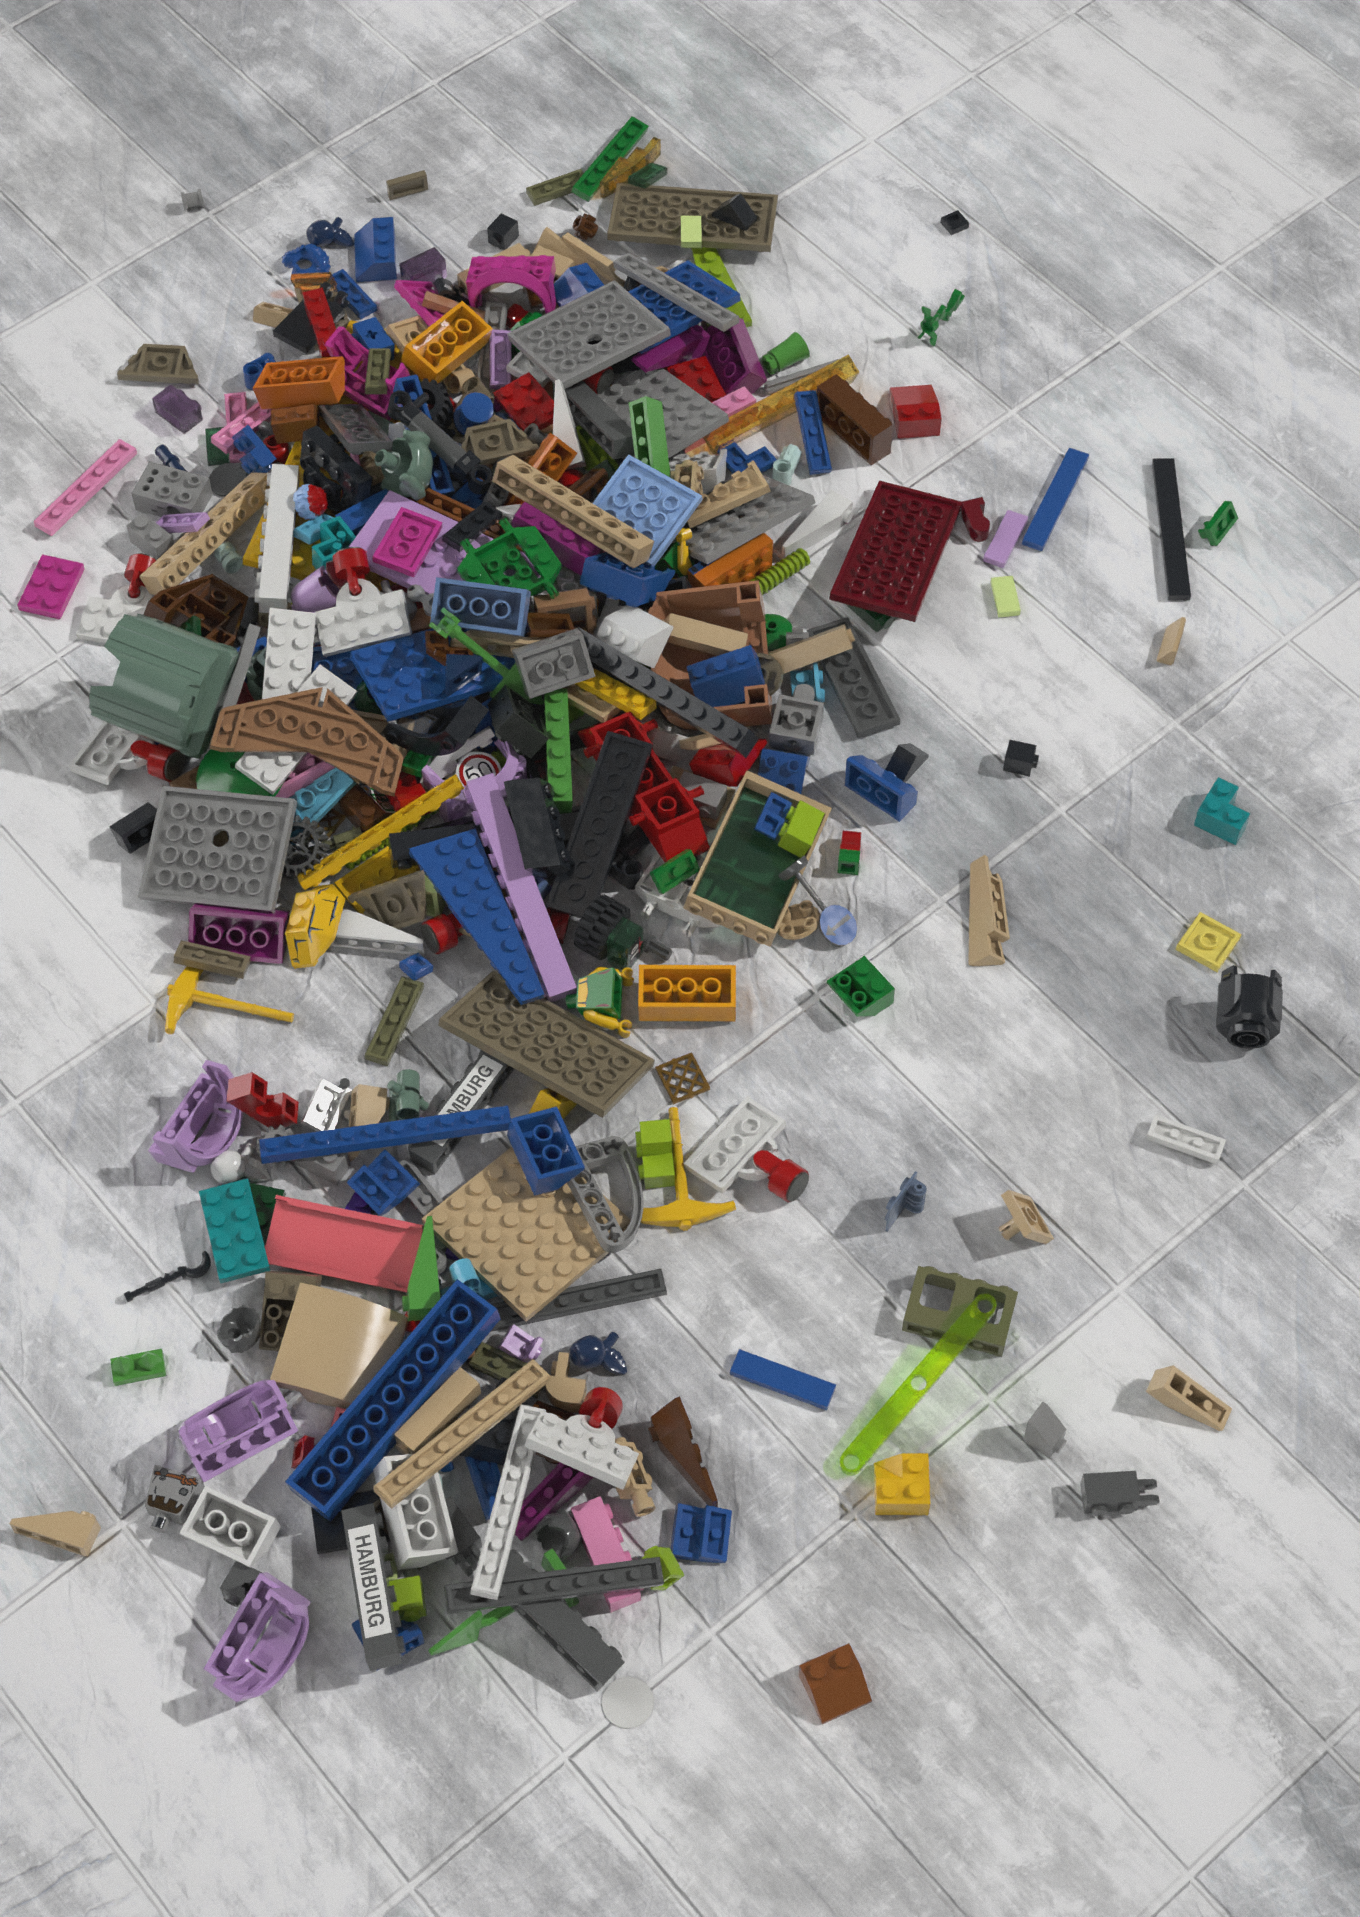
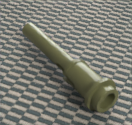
M353 826L351 830L333 835V839L327 840L324 843L330 845V849L336 847L339 849L361 835L362 832L360 827L355 828ZM315 845L309 847V850L312 853L314 851ZM301 857L297 861L305 859L306 857Z

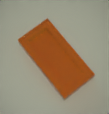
M331 272L291 274L290 280L295 288H301L302 292L318 289L323 282L332 285L329 291L336 290L337 283Z

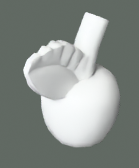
M250 1143L246 1144L241 1154L233 1150H227L217 1156L211 1163V1173L220 1183L235 1182L243 1176L257 1182L270 1179L267 1168L259 1160L251 1158L255 1151V1146Z

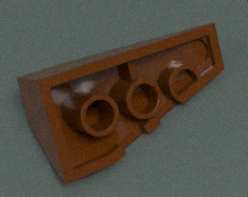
M679 1396L650 1417L651 1427H648L649 1436L652 1442L657 1441L660 1451L702 1500L709 1506L718 1507V1500L705 1466L701 1467L700 1465L702 1457L699 1446L691 1442L693 1440L692 1426Z

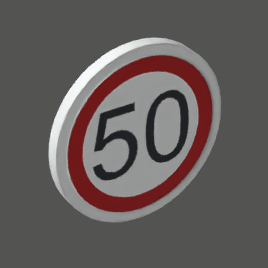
M471 752L459 761L456 767V775L462 785L466 786L467 781L491 773L496 776L502 769L493 756L484 752Z

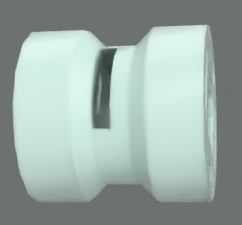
M223 543L215 550V558L222 563V567L227 573H235L242 568L243 557L237 553L232 543Z

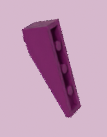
M694 325L666 340L664 343L651 348L649 351L642 354L638 353L632 357L631 361L646 373L703 357L710 335L701 326Z
M560 1462L523 1500L515 1531L518 1539L523 1541L536 1530L545 1515L559 1510L594 1477Z

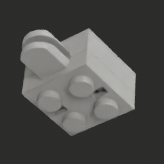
M800 684L795 687L792 697L779 694L769 732V747L814 755L823 720L824 703L814 701L815 692L813 687L808 684Z

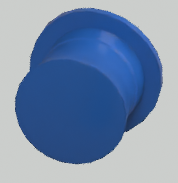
M474 392L468 394L454 412L453 421L457 430L465 436L468 427L486 424L493 416V403L489 397L482 393Z

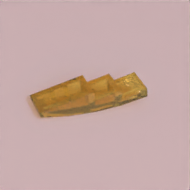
M653 137L645 149L636 147L628 159L619 157L600 181L601 197L606 198L615 193L617 183L630 184L644 173L661 155V139Z

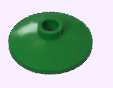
M765 614L768 651L785 647L786 632H792V624L780 615Z

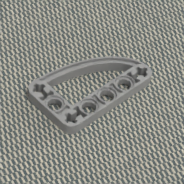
M249 624L238 651L239 659L221 710L237 704L261 627Z
M611 1136L575 1146L585 1169L574 1178L583 1177L587 1183L581 1185L572 1178L567 1184L602 1249L609 1253H616L625 1249L634 1240L638 1232L643 1214V1191L638 1169L626 1142L620 1137ZM586 1152H596L599 1157L592 1159L586 1155ZM616 1161L620 1162L628 1183L632 1207L631 1221L624 1232L620 1228L589 1169ZM587 1196L594 1197L597 1203L589 1204L584 1198ZM603 1216L608 1220V1223L600 1224L595 1220V1217Z

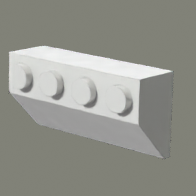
M413 1454L385 1456L373 1469L376 1483L380 1482ZM438 1472L392 1509L380 1498L397 1570L424 1567L458 1553Z

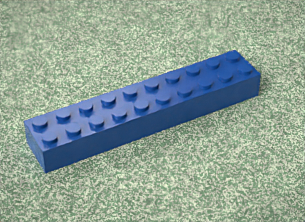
M457 1279L288 1477L285 1483L289 1489L331 1522L370 1476L377 1464L396 1445L394 1434L464 1364L501 1320L497 1308Z

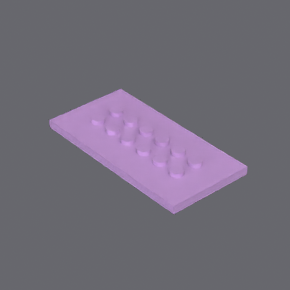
M389 490L349 546L360 547L366 550L370 571L406 588L414 584L421 585L426 595L434 593L436 577L463 581L458 574L457 568L467 553L465 550L458 552L442 541L443 535L459 522ZM401 507L442 522V529L414 578L376 564L372 560V556ZM482 534L471 545L477 549L492 541L493 538ZM519 551L537 578H540L541 576L525 553ZM513 569L504 571L506 576H513L516 573Z

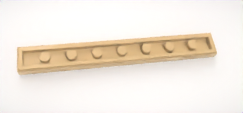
M532 1359L374 1486V1492L392 1509L520 1406V1404L551 1380V1376Z

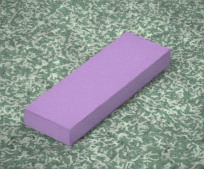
M493 329L489 338L490 389H500L511 383V374L506 369V366L511 361V342L507 335L511 331Z
M1007 510L984 555V562L1001 568L1005 567L1028 522V516Z
M207 512L165 514L156 524L168 533L197 532L210 520Z

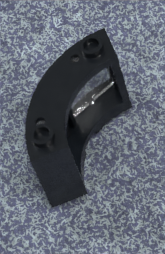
M469 696L463 701L453 702L452 705L439 706L389 721L380 734L389 743L396 744L415 753L429 756L448 755L459 750L466 743L489 709L473 696Z

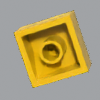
M901 1453L874 1463L875 1515L929 1514L930 1481L928 1453Z

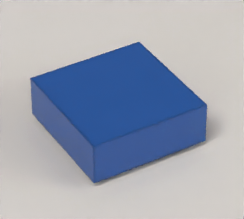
M419 952L399 962V968L413 981L433 972V965Z

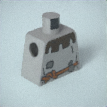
M155 1465L145 1501L148 1514L155 1516L150 1528L156 1532L165 1533L170 1521L184 1524L205 1487L202 1479Z

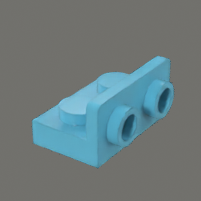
M818 662L813 663V670L790 671L792 696L797 685L808 684L814 688V701L825 702V690L820 689V684H823V671H818Z

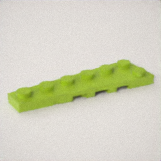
M691 248L696 266L737 291L716 248ZM740 297L741 301L726 309L738 315L739 318L744 320L746 327L752 326V319Z

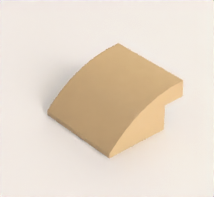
M300 1283L270 1380H275L278 1388L299 1391L307 1402L347 1409L401 1346L409 1322L408 1317L384 1306L349 1294Z

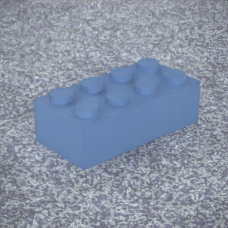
M436 577L430 623L433 622L435 625L440 623L441 619L445 617V614L441 612V609L444 607L460 620L458 625L461 629L525 637L531 591Z

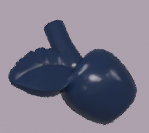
M336 217L332 224L327 220H317L306 230L309 243L316 246H328L332 242L344 247H353L355 244L349 233L339 228L343 223L340 217Z
M610 1332L604 1341H601L595 1335H588L576 1340L570 1347V1358L576 1367L592 1369L602 1365L604 1369L614 1374L624 1375L627 1373L626 1362L623 1356H621L619 1351L611 1348L619 1339L618 1334L615 1332Z

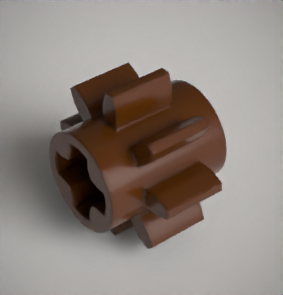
M585 213L583 216H577L573 222V229L576 230L574 235L584 240L593 238L598 230V225L594 223L596 218Z

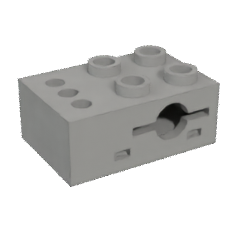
M150 461L131 493L137 511L159 517L165 514L203 512L213 495L209 477Z
M578 628L512 650L524 691L529 698L595 677L583 633Z

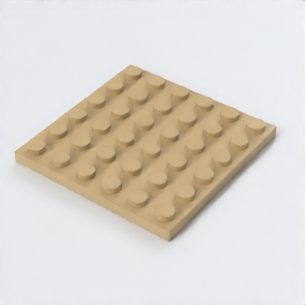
M512 1147L422 1218V1224L425 1225L427 1216H432L434 1235L459 1259H470L477 1276L526 1322L609 1253L600 1246L567 1183L558 1190L534 1196ZM583 1177L574 1178L578 1184L587 1183ZM587 1196L584 1198L589 1204L597 1203L594 1197ZM604 1196L620 1228L624 1232L629 1226L631 1219ZM603 1216L595 1217V1220L600 1224L608 1223V1220Z

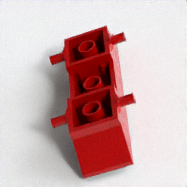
M629 711L622 715L618 714L604 723L600 722L578 732V735L587 747L584 749L585 756L587 758L593 756L597 762L607 731L653 745L647 736V732L658 728V724L655 719L642 724ZM652 748L630 811L633 815L629 817L633 826L636 824L640 825L665 863L686 849L692 850L694 857L709 851L710 846L699 818L700 811L693 802V799L705 794L702 786L700 785L690 791L684 788L677 778L673 779Z

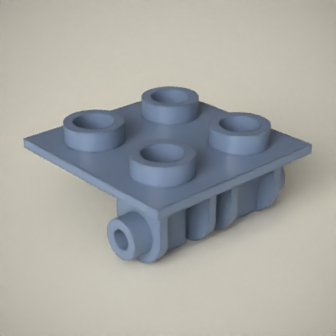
M916 1171L911 1178L906 1177L899 1189L901 1192L897 1197L892 1196L886 1206L888 1210L884 1219L887 1221L886 1232L889 1231L904 1208L915 1214L921 1213L924 1210L927 1188L925 1184L917 1180Z

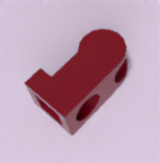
M983 497L962 501L960 515L969 536L976 542H983L989 536L990 521L984 517L985 502Z

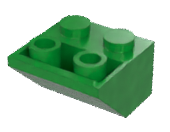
M865 956L827 980L829 987L857 1017L875 1016L894 1002L895 988Z

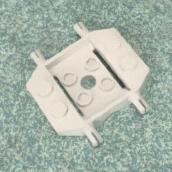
M657 852L635 885V892L646 904L640 915L648 919L653 910L657 909L688 922L682 931L685 936L688 934V937L692 936L696 927L720 928L721 925L714 924L711 920L694 915L683 908L692 885H686L684 881H695L699 872L664 894L658 892L650 872L665 862ZM698 855L695 859L699 868H701L705 859ZM729 857L726 864L712 859V864L736 874L734 867L738 862L735 858L732 860L733 857ZM707 871L696 895L704 898L717 877L720 876ZM720 877L721 879L707 900L731 910L742 893L743 886Z

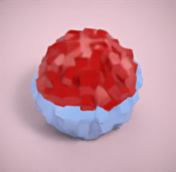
M305 484L294 493L295 510L305 520H313L321 516L327 509L326 493L321 487Z

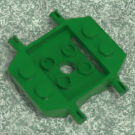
M504 518V521L501 519L499 524L506 533L475 549L468 539H465V542L464 540L461 541L460 545L467 554L458 566L457 571L463 581L527 589L531 591V596L547 591L551 599L559 595L553 584L561 570V562L535 526L514 528L508 519ZM517 545L520 546V548L523 550L527 558L530 560L536 571L541 576L540 578H537V576L532 571L528 563L525 561L519 550L516 548ZM513 569L516 573L513 576H506L504 571Z

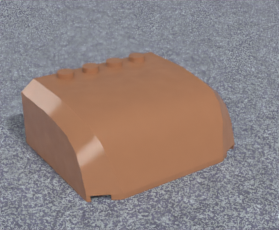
M759 580L656 593L653 606L648 611L649 614L662 620L672 613L748 634L746 646L751 645L756 653L768 654L765 611ZM666 643L655 668H651V671L695 696L686 666L716 657V655ZM767 684L744 687L745 703L713 707L745 727L772 724V695L770 696ZM658 705L665 718L675 726L683 729L698 730Z

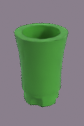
M793 332L787 339L763 355L761 362L767 372L772 375L792 364L809 358L810 353L801 335Z

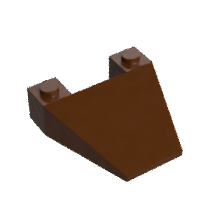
M210 574L159 591L148 601L143 615L168 624L173 623L178 627L194 615L201 618L202 637L217 643L233 646L249 597L214 574Z

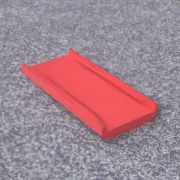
M276 1195V1204L265 1246L270 1265L407 1293L424 1225Z

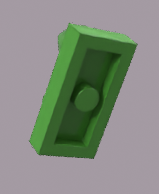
M162 1348L110 1359L115 1386L167 1376Z

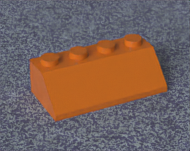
M344 357L266 363L253 386V391L261 409L274 410L301 405H333L339 403L345 391Z
M549 433L534 456L530 458L528 464L553 480L558 481L577 455V452L558 437ZM509 492L503 506L522 505L525 501Z

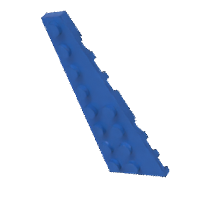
M476 829L409 848L410 857H413L420 866V870L424 871V875L434 885L433 888L437 893H440L459 923L476 941L480 951H483L491 961L492 967L497 969L519 1003L523 1005L544 998L545 993Z

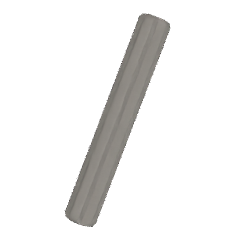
M837 359L764 383L765 391L768 394L843 371V362Z

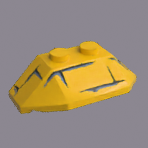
M334 884L308 888L295 895L285 932L291 964L294 969L314 967L318 962L317 959L326 952L335 940L345 897Z

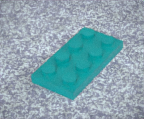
M248 1178L199 1191L220 1284L271 1271Z

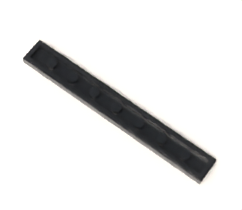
M1153 458L1152 470L1168 600H1190L1191 591L1174 458Z

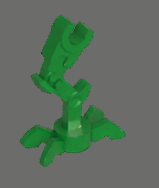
M954 289L947 303V308L941 305L934 316H931V309L922 306L924 319L921 321L920 326L923 331L918 338L921 339L926 333L931 337L930 344L935 346L937 341L935 331L939 327L938 321L940 319L949 321L952 312L957 310L965 295L961 291Z

